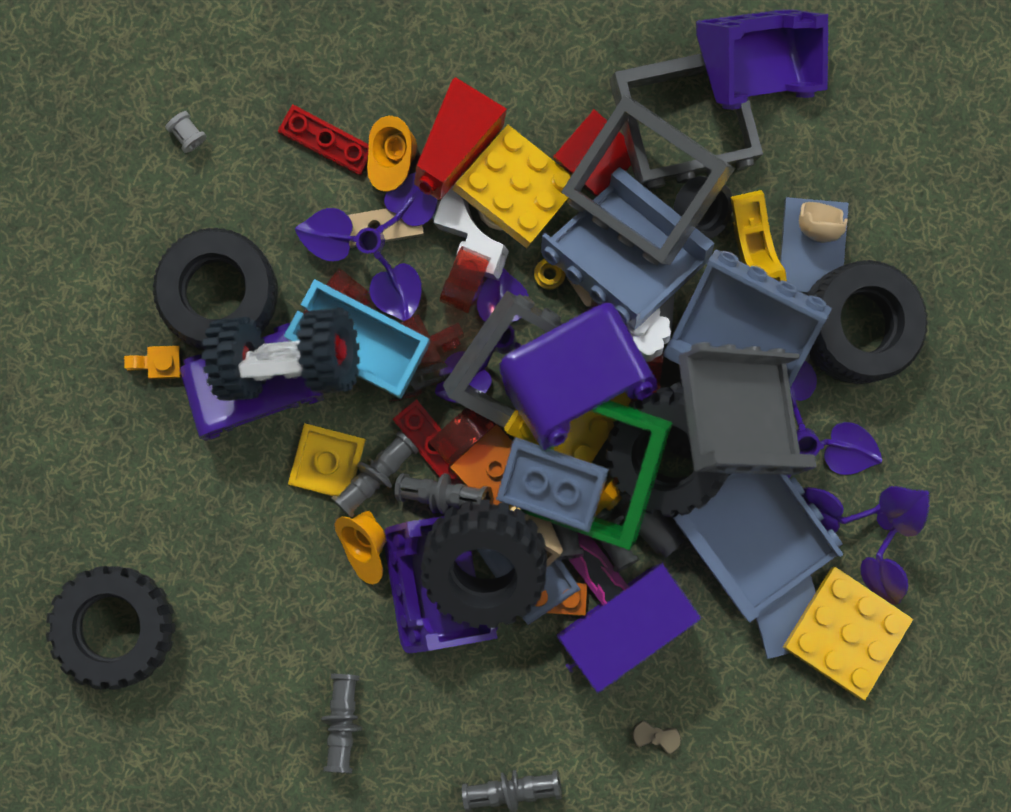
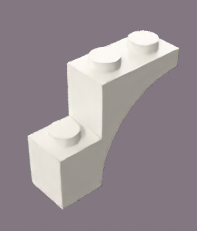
M453 185L441 201L437 202V209L432 217L434 219L433 223L440 230L467 238L466 241L460 243L457 251L458 264L463 270L499 281L509 251L504 244L494 241L477 228L470 213L469 203L452 190Z

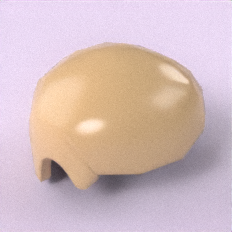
M805 202L802 204L799 226L808 238L825 243L836 241L845 233L848 219L845 218L843 222L842 210L818 202Z

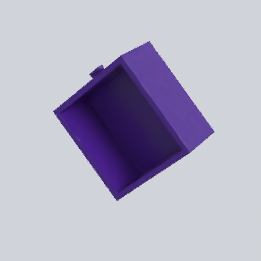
M663 564L653 565L627 584L629 588L605 605L598 604L587 612L586 615L581 616L556 634V637L574 661L570 665L568 663L565 664L570 673L573 672L572 668L577 665L597 693L701 619Z

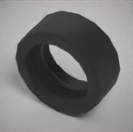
M698 176L690 179L683 185L674 203L675 212L683 216L708 177ZM725 184L710 205L706 216L696 226V229L709 239L716 237L724 230L733 212L731 203L732 193Z

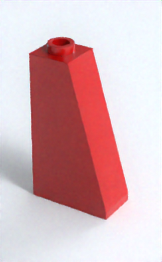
M454 77L416 166L414 185L423 193L441 200L504 126L507 108Z

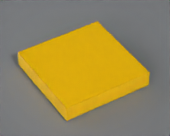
M304 423L288 485L330 496H338L357 475V464L361 460L366 439Z

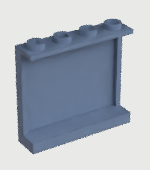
M621 167L611 174L610 185L592 200L660 249L682 217ZM585 209L583 213L579 212L552 237L545 233L542 236L541 253L549 264L558 266L565 272L567 278L573 284L580 285L588 291L596 303L600 305L603 303L613 304L624 323L635 331L708 262L712 256L715 243L695 228L671 265L659 263L656 266L642 256L644 251L636 245L631 248L618 240L617 236L619 233L611 227L605 230L592 221L594 215Z
M715 250L709 258L708 265L662 356L680 365L678 355L691 350L693 344L702 342L711 343V347L733 344L736 345V349L758 346L761 348V351L782 348L785 349V353H796L800 357V359L786 364L789 386L791 387L832 308L827 306L821 298L812 295L807 296L797 291L793 284L787 281H778L768 276L767 272L762 268L748 266L738 261V258L730 252Z
M730 473L715 497H712L705 506L700 509L694 508L690 514L681 516L678 511L672 516L677 526L749 623L760 616L759 612L834 557L844 555L839 549L843 545L841 540L832 529L826 531L820 521L824 517L813 503L808 506L801 496L805 491L794 477L789 480L786 475Z

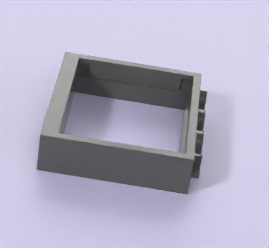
M701 53L614 72L609 82L617 107L624 95L631 98L629 91L631 88L707 72ZM749 99L747 102L741 103L740 109H735L746 149L716 155L732 167L736 166L737 170H744L746 167L754 166L755 161L763 155ZM630 115L623 125L622 132L634 178L643 186H647L648 189L664 187L666 185L665 182L677 179V183L680 184L688 182L698 174L707 173V177L711 174L712 171L697 160L650 170L637 119Z
M624 95L561 192L569 197L567 203L582 213L586 209L593 214L592 221L605 230L611 227L619 233L617 239L631 248L634 245L644 251L642 256L656 266L659 263L671 265L735 168L636 100ZM630 115L712 171L661 249L580 192Z
M509 291L505 292L443 384L450 399L502 427H505L515 410L470 386V382L516 315L546 332L564 324L560 321L561 317L548 308L542 311L535 307V302L526 295L522 296L519 294L517 297Z

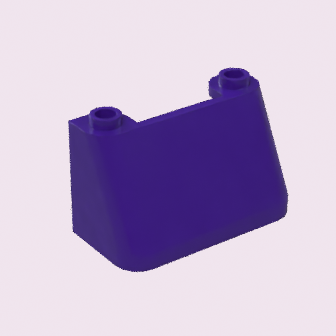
M774 10L696 21V37L717 103L722 104L723 109H740L741 103L747 102L749 96L792 91L796 92V97L809 98L814 97L817 91L828 90V14L800 10Z
M611 303L598 305L513 350L502 359L499 367L506 394L543 451L551 446L562 444L567 439L570 431L569 422L624 392L630 399L642 400L650 396L657 389V381L619 312Z
M291 323L278 326L273 329L274 334L262 337L265 344L290 342L284 335ZM195 355L183 360L185 365L180 367L199 438L204 441L220 437V433L223 432L222 429L229 432L234 430L233 428L283 410L300 407L298 402H301V404L309 402L311 405L325 400L323 393H313L311 387L308 388L306 386V378H302V375L286 378L284 374H278L266 379V383L262 384L263 391L258 393L259 396L257 398L223 401L217 399V395L214 396L212 394V386H208L206 382L208 374H204L203 367L206 366L205 360H202V355Z
M439 517L404 522L389 526L384 531L386 535L384 547L399 639L406 653L425 652L497 639L496 631L498 627L488 628V625H479V628L469 627L470 623L462 621L461 624L451 620L452 615L449 613L445 616L437 610V602L433 604L426 595L427 589L423 587L421 580L422 559L428 532L432 531L433 524ZM470 550L461 554L455 561L464 572L476 577L472 552Z

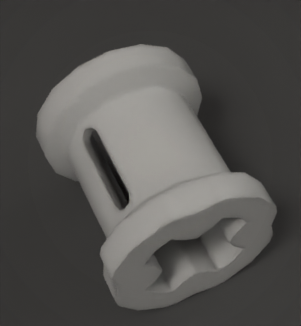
M187 111L177 114L165 126L168 132H172L182 144L181 149L184 153L193 151L207 137L203 131L199 132L192 123Z

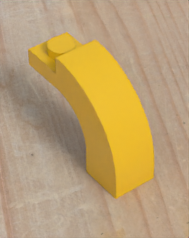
M762 190L732 196L733 228L741 262L748 266L762 268L767 272L768 276L778 281H787L785 268L780 263L773 245L764 193Z

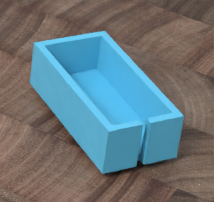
M314 279L301 306L307 311L344 308V311L349 313V319H353V330H357L358 334L356 342L359 343L360 350H357L360 364H357L359 369L357 377L401 399L431 343L430 339ZM297 311L284 335L288 341H299L297 330H301L299 322L300 319H304L303 313Z

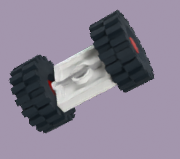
M344 308L308 311L303 314L304 319H300L299 322L301 330H297L299 341L265 344L264 338H260L261 330L259 327H256L254 320H250V317L215 320L209 324L210 328H206L205 335L207 339H203L202 344L205 347V352H202V360H205L206 363L203 370L204 374H208L206 382L208 386H212V394L214 396L217 395V399L223 401L257 398L259 396L258 393L263 391L262 384L266 383V379L278 374H284L286 378L302 375V378H306V386L308 388L311 387L313 393L351 390L352 385L356 383L355 376L359 374L357 364H360V357L357 353L360 347L359 343L356 342L358 334L357 330H353V319H349V313L344 311Z

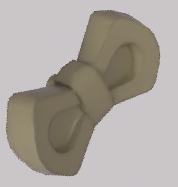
M644 720L639 722L632 732V737L637 747L652 743L660 745L667 754H672L676 751L681 741L680 734L676 728L662 730L661 728L652 727Z

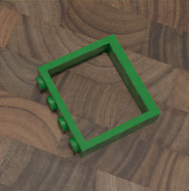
M609 400L590 411L652 431L624 526L594 516L589 532L538 514L523 509L520 510L528 515L631 550L637 541L646 507L673 422Z

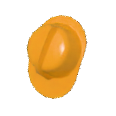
M388 115L380 118L374 123L369 134L368 178L371 184L380 191L389 192L401 186L407 178L410 164L417 154L416 138L406 123L398 117Z
M370 511L362 512L352 519L344 516L337 518L335 531L356 574L368 584L374 585L379 583L383 577V567L379 554L386 543V535L383 528Z

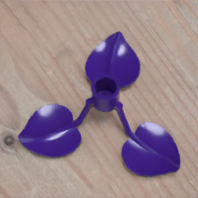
M415 173L408 174L404 183L396 190L386 192L385 206L389 211L396 213V215L383 225H379L377 229L364 228L356 236H350L353 231L352 220L344 211L336 208L322 209L295 228L303 245L314 255L326 261H340L346 258L350 252L349 241L356 242V246L361 252L374 254L386 271L379 272L373 277L369 288L371 299L380 310L402 321H408L419 306L422 295L421 279L417 271L409 264L401 263L392 269L380 251L385 246L383 232L398 222L400 218L407 225L420 226L429 222L436 212L438 199L423 193L414 185Z
M504 268L499 281L488 278L479 293L477 309L484 322L489 318L506 291L511 292L517 297L519 294L529 297L525 287ZM516 315L512 322H517L522 318ZM510 325L469 384L485 394L491 387L492 379L484 368L489 364L493 353L496 351L500 354H507L521 347ZM463 351L456 352L445 360L440 369L435 389L438 397L453 403L458 402L448 397L443 384L465 353Z
M804 361L790 387L793 412L799 428L796 432L800 454H814L816 456L820 449L828 445L824 451V459L832 471L842 475L855 474L882 463V456L874 438L868 431L856 423H838L832 428L831 439H823L822 441L819 440L813 430L805 428L796 400H806L813 394L817 385V378L812 366L807 361Z
M898 486L888 487L881 493L879 504L874 508L843 517L841 516L844 511L843 505L833 494L818 488L804 487L805 493L801 496L808 506L813 503L824 517L820 522L826 531L832 529L836 533L840 528V523L847 524L873 514H878V524L883 529L889 530V533L879 548L876 559L866 557L862 561L861 576L869 590L891 604H900L908 591L907 575L895 561L883 559V554L897 532L904 536L912 537L918 535L923 530L929 512V491L912 490Z

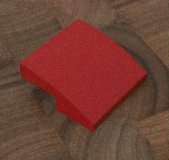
M594 109L557 151L553 159L573 174L607 120ZM620 131L584 185L596 197L610 185L613 172L619 167L627 171L631 166L624 135Z

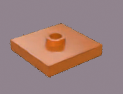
M496 424L450 466V470L468 487L480 489L483 486L491 487L493 491L492 504L498 505L501 501L496 500L513 441Z

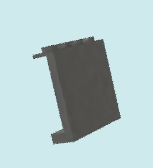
M702 342L693 344L691 350L678 355L695 472L796 475L816 468L815 455L800 454L787 373L786 364L800 359L799 354L785 353V349L782 348L761 351V348L758 346L736 349V345L733 344L711 347V343Z

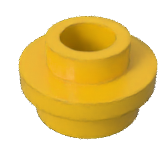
M543 259L535 267L534 278L540 287L552 290L558 288L564 282L565 272L558 266L551 265ZM553 269L556 273L555 278L551 280L546 279L544 271Z

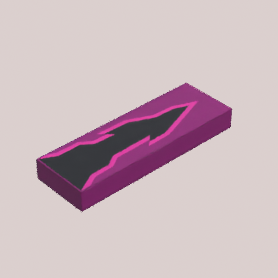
M578 532L580 549L584 550V556L569 559V561L600 603L605 605L629 588V586L619 573L614 572V566L593 538Z

